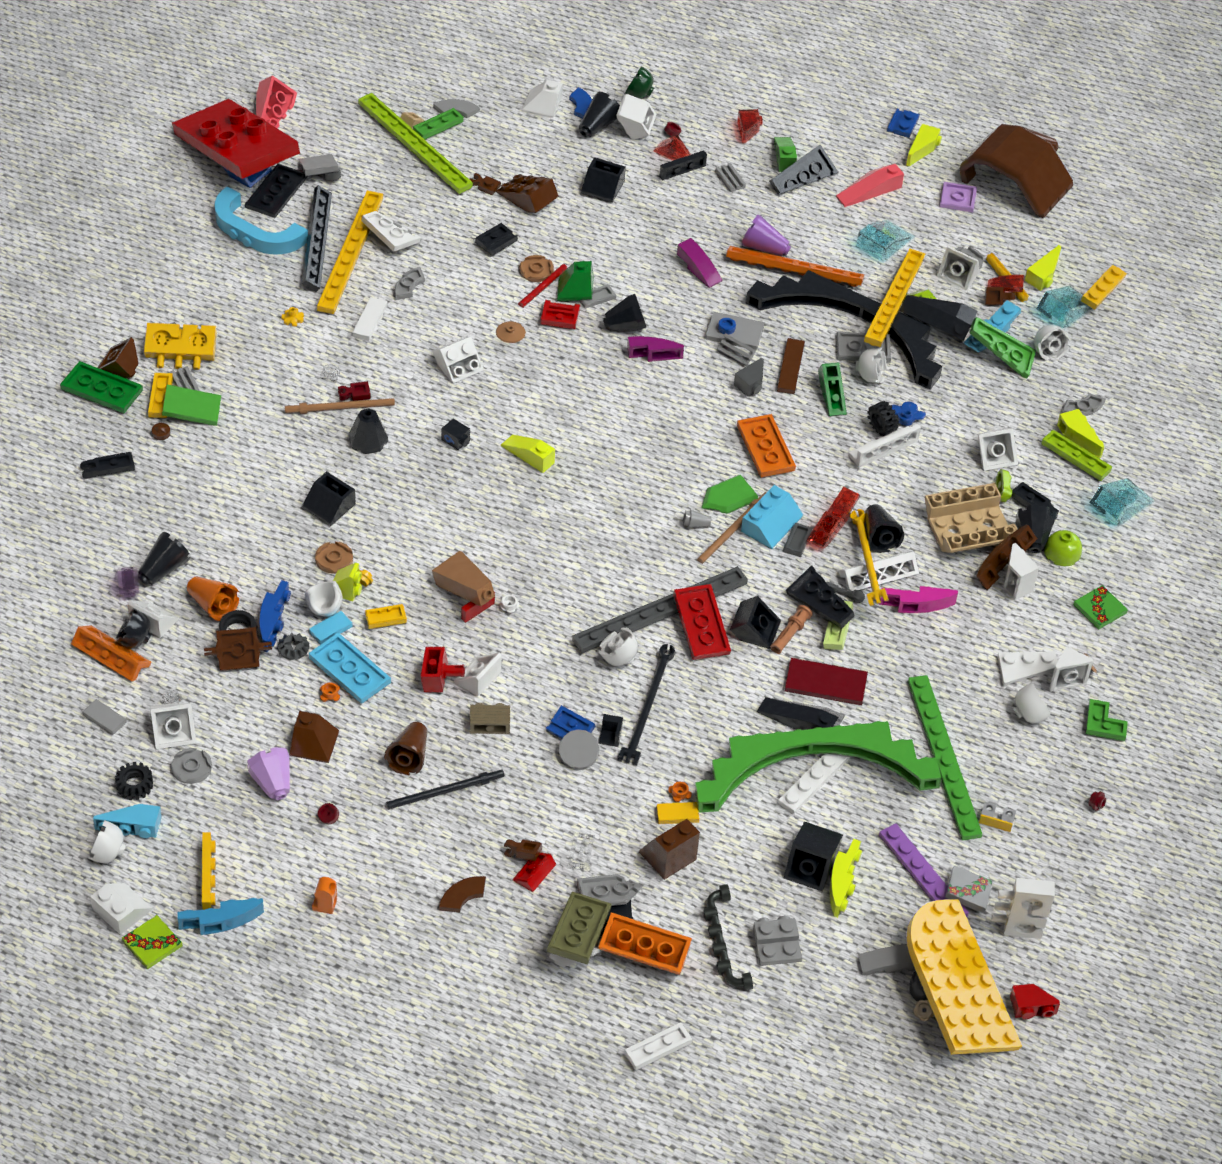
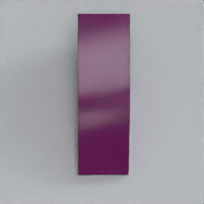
M692 238L678 244L677 255L688 264L687 269L708 288L722 282V278L712 261Z
M629 336L627 339L629 358L647 357L648 362L683 359V344L663 338Z

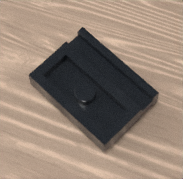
M502 223L475 238V243L486 252H490L491 256L518 241V235H514L513 231Z

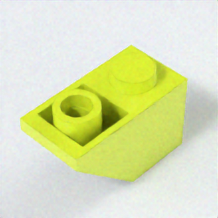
M353 563L339 569L333 579L338 584L342 597L345 600L354 601L356 595L359 596L361 593L362 585L360 580L362 572H359V563Z

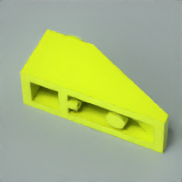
M925 124L921 125L908 153L906 166H911L933 152L937 145L940 146L942 140L940 128Z
M1056 246L1027 269L1025 281L1040 291L1045 287L1049 288L1053 283V276L1062 246Z
M513 434L501 444L503 448L541 473H544L555 463V448L542 440Z

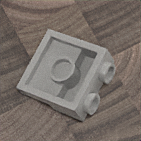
M784 915L780 916L777 920H769L763 917L754 922L753 935L760 966L802 962L798 941L799 932L795 918Z

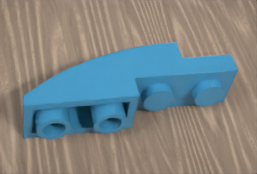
M263 898L230 899L220 901V909L208 908L205 910L177 912L179 930L200 928L201 935L231 930L263 914L264 905Z

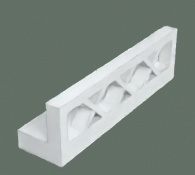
M918 424L912 427H904L850 451L848 456L858 467H862L918 442L921 427Z
M914 551L873 561L875 572L879 573L877 577L878 585L919 574ZM910 560L913 571L906 572L901 569L903 564ZM866 563L838 570L840 577L846 580L848 591L871 587L870 580L867 578ZM888 566L896 569L892 577L884 574ZM857 575L862 580L858 586L853 587L850 576Z

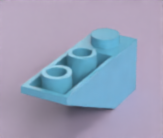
M137 804L93 817L95 830L100 831L102 827H105L102 825L104 820L118 826L124 836L131 834L139 835L142 838H156L162 819L160 806Z

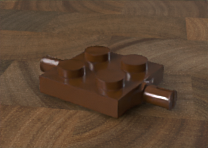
M256 627L216 631V647L204 648V651H212L204 653V656L217 655L220 670L260 667V651L272 650V646L264 647L272 645L271 641L259 643Z

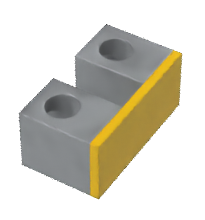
M985 802L979 823L1011 832L1016 810L1004 808L1001 820L993 817L997 805Z

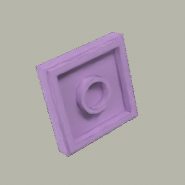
M944 182L940 207L973 213L977 187Z

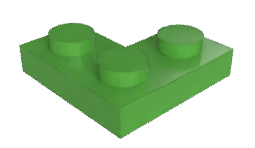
M1090 699L1086 734L1125 741L1128 721L1108 718L1110 702Z

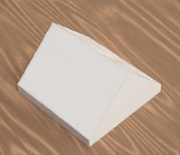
M947 246L937 277L967 291L980 272L979 261Z
M128 601L127 603L128 614L133 608L145 614L150 621L149 632L159 638L179 619V617L150 601Z
M1066 647L1055 665L1049 687L1050 692L1086 685L1093 659Z
M499 652L476 657L465 668V676L457 677L453 682L478 697L501 673L502 655Z

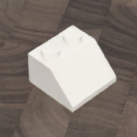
M125 883L106 884L90 896L92 910L120 935L153 910L148 903Z

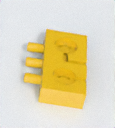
M147 323L144 347L145 357L157 358V368H164V359H175L176 369H182L183 360H193V369L199 370L201 360H215L216 326L201 325V329H199L198 325L183 324V329H181L180 324Z

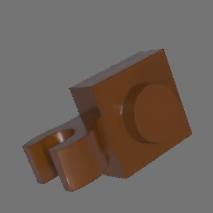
M985 287V305H1003V299L1015 300V293L1003 292L1004 287Z
M508 839L504 843V847L510 848L506 849L504 853L507 857H513L516 854V858L536 861L542 851V843L524 839L521 842H515Z

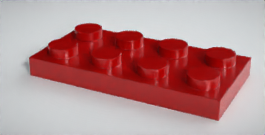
M711 584L674 589L673 595L692 659L697 660L729 655L731 648Z

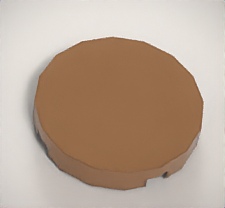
M531 255L526 257L523 262L521 261L519 271L521 276L528 281L543 282L554 272L553 262L550 259H545L546 257L542 255Z
M335 541V543L331 544L327 542L317 549L315 561L322 571L336 574L339 569L353 564V552L347 544Z

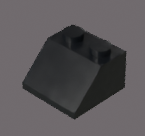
M755 596L740 602L730 631L740 641L771 649L770 646L773 644L781 619L759 596Z

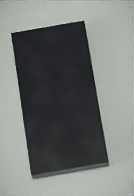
M277 163L247 200L245 208L276 218L308 176H305L304 172Z

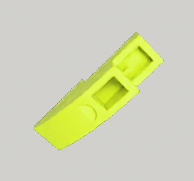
M854 838L846 854L838 851L832 870L830 903L833 915L837 918L841 911L845 912L849 902L846 899L848 895H853L856 887L853 884L855 876L853 875L855 870L853 864L855 861L859 862L862 850H860L861 841Z

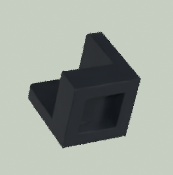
M603 715L599 744L619 746L623 728V717Z

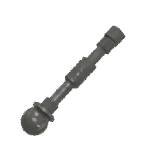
M826 581L835 592L846 594L848 597H851L852 601L861 603L865 599V594L861 590L848 591L840 588L839 585Z

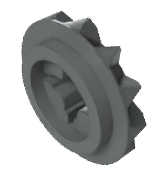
M291 632L288 636L284 634L283 638L279 639L278 651L287 659H299L308 653L309 642L307 637H303L300 633L295 635ZM292 641L296 644L295 650H293L291 645Z

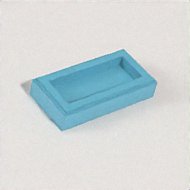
M340 611L309 628V633L321 645L335 634H341L353 627V624Z

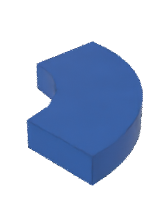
M578 87L569 96V100L576 105L574 115L583 119L592 98L586 91Z

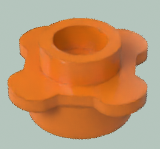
M332 682L325 683L320 687L322 692L320 699L324 702L327 700L338 701L340 699L338 694L340 687Z
M676 782L668 789L669 793H672L675 802L692 797V793L685 782Z

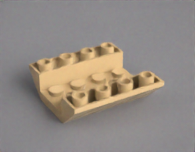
M995 483L925 495L928 522L942 552L953 553L1000 544L1010 534L1018 530L1015 524H1007L999 507L1001 494ZM983 523H990L992 527L983 525ZM949 529H954V530H956L958 533L953 534L952 532H950V531H948V530H949Z

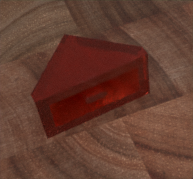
M678 135L663 140L654 149V152L671 160L691 155Z

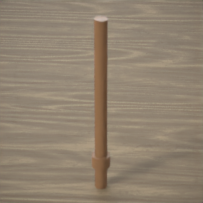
M395 399L319 404L299 403V405L285 406V413L300 412V414H307L310 411L395 405Z
M764 492L758 499H754L749 504V508L697 558V561L703 564L742 525L743 517L767 492Z

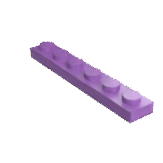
M896 823L879 832L880 838L931 901L950 900L945 898L948 886ZM961 904L966 917H968L969 912Z

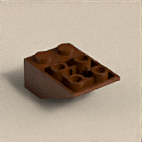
M515 175L511 181L502 184L501 188L496 191V193L519 208L531 213H537L559 197L553 178L534 177L533 175Z

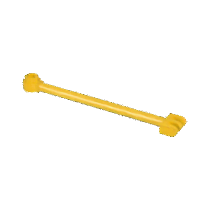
M857 509L859 517L854 510L851 512L850 518L852 523L857 526L872 592L867 594L869 605L873 606V600L875 599L877 604L881 603V597H883L884 601L889 599L885 588L879 589L864 527V510Z

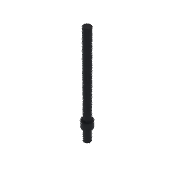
M501 769L490 773H479L476 777L387 801L386 806L389 810L470 786L489 784L492 780L505 777L504 771Z

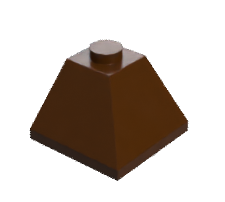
M130 337L111 347L97 368L125 379L132 378L139 364L134 339Z
M299 711L294 725L289 755L329 763L339 730L319 714Z

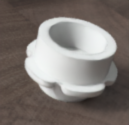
M506 595L501 600L500 608L503 611L512 613L515 612V609L519 608V602H517L515 596Z

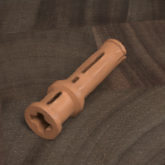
M799 605L796 608V613L789 617L788 625L770 646L773 652L780 654L794 634L803 629L806 620L812 617V611L807 606Z

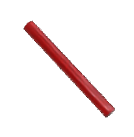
M562 264L524 297L518 305L524 308L567 269V266Z

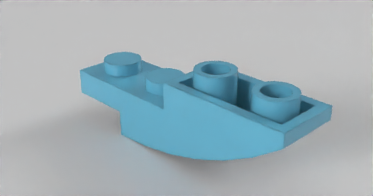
M1007 300L989 320L985 319L984 321L1006 333L1010 329V324L1021 313V308ZM972 335L964 341L965 345L977 352L987 348Z

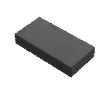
M795 522L783 552L802 557L813 528Z

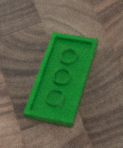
M81 361L76 364L60 384L61 390L123 414L143 391V385Z

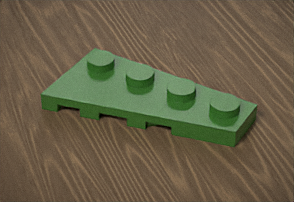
M976 317L972 322L970 334L1023 378L1027 379L1030 376L1036 350Z

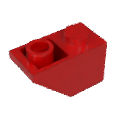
M1035 984L1012 986L1010 999L1015 1018L1052 1017L1057 1014L1060 1001Z

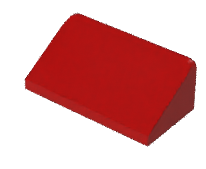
M540 852L536 861H528L513 878V881L534 892L556 866V862L551 854Z

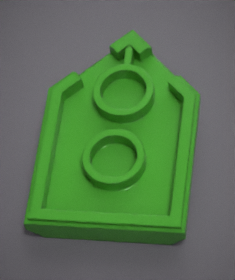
M737 475L708 487L702 509L709 510L710 508L728 514L749 505L754 499H758V496L741 475Z

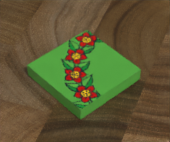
M1103 585L1075 600L1073 604L1098 630L1127 614L1128 611Z

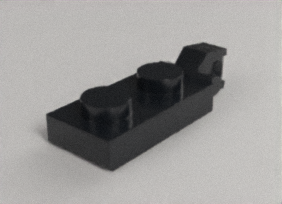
M1021 482L1012 490L1011 497L1024 506H1047L1050 508L1051 513L1052 510L1056 512V519L1058 518L1059 510L1054 508L1051 500L1024 482Z

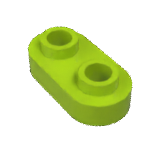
M1004 469L998 471L995 484L1001 494L1000 502L1005 503L1012 496V489L1010 488L1012 477L1010 472Z

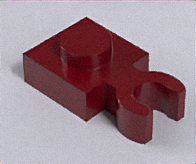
M368 381L350 383V387H338L340 401H345L348 398H352L353 401L371 399Z

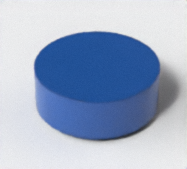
M722 318L719 320L718 330L722 334L726 333L729 335L735 332L736 322L733 319Z

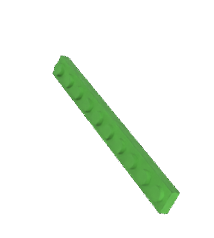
M928 675L909 677L908 684L933 757H937L941 780L961 839L963 841L982 838V831Z

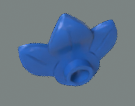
M910 401L904 402L902 406L892 405V410L895 409V415H898L899 423L905 426H910L915 420H922L926 416L925 412L918 410L917 404Z

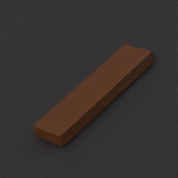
M787 339L777 392L795 395L805 345L804 340Z

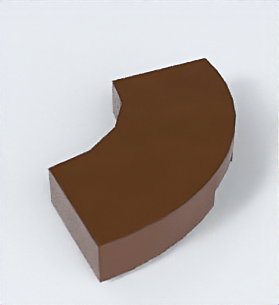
M486 876L469 877L453 884L444 893L440 901L439 911L460 913L462 906L467 901L474 898H483Z

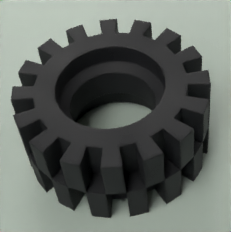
M885 401L870 406L868 408L869 411H867V414H869L867 417L870 419L869 423L879 433V436H886L896 431L899 427L897 425L899 424L897 420L898 415H895V409L892 410L893 406Z
M133 762V765L130 766L129 763H126V768L122 765L120 771L117 770L116 789L119 795L122 794L123 798L128 796V800H132L133 797L139 800V796L145 798L146 793L148 795L151 793V789H153V776L151 769L149 770L147 765L144 766L141 762L137 765V762ZM133 777L142 779V782L137 785L126 783L128 779Z

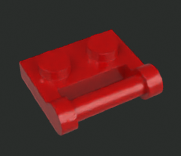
M545 300L541 325L576 329L580 304L568 305Z

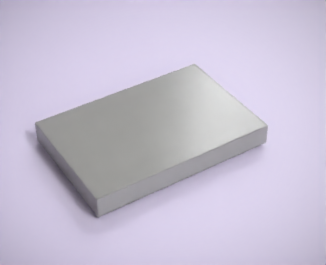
M713 312L706 333V340L721 342L725 338V334L718 330L719 320L731 318L736 322V329L734 333L729 335L755 350L758 349L765 322ZM728 340L729 344L741 347L738 344L732 342L731 340Z
M837 331V360L859 361L860 355L865 350L878 347L864 342L866 333ZM887 334L881 345V351L885 352L886 363H891L890 334Z

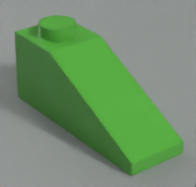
M774 137L778 172H782L797 161L796 148L791 137Z

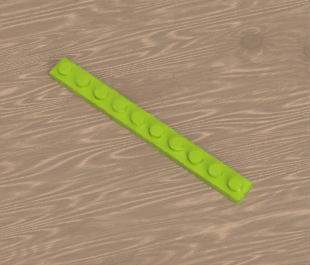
M372 92L358 99V104L458 194L473 187L471 180Z

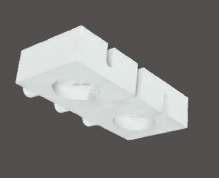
M1016 878L1013 891H998V898L1010 899L1009 903L995 902V910L1006 911V914L992 913L991 921L1003 922L1004 935L1041 939L1055 896V882Z

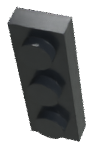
M703 150L660 165L659 177L663 181L705 167L707 153Z

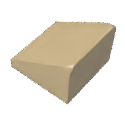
M402 112L400 117L412 129L413 126L424 122L421 117L413 112Z

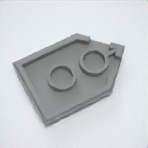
M618 874L577 878L579 894L611 903L612 906L627 904L642 888V885L636 882L632 884L624 880L625 877Z

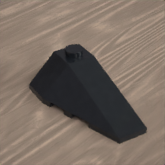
M910 295L906 296L899 312L925 323L961 343L968 334L978 312L963 303Z
M765 697L757 710V713L795 730L834 727L840 725L845 715L827 707Z

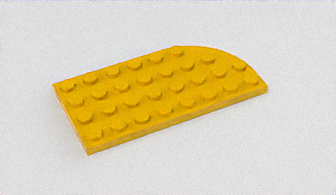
M959 899L936 900L922 906L909 922L907 928V947L951 1055L1019 1050L1022 1044Z

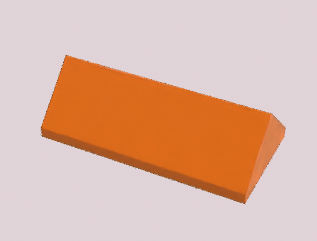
M611 912L598 949L680 975L685 965L692 938Z

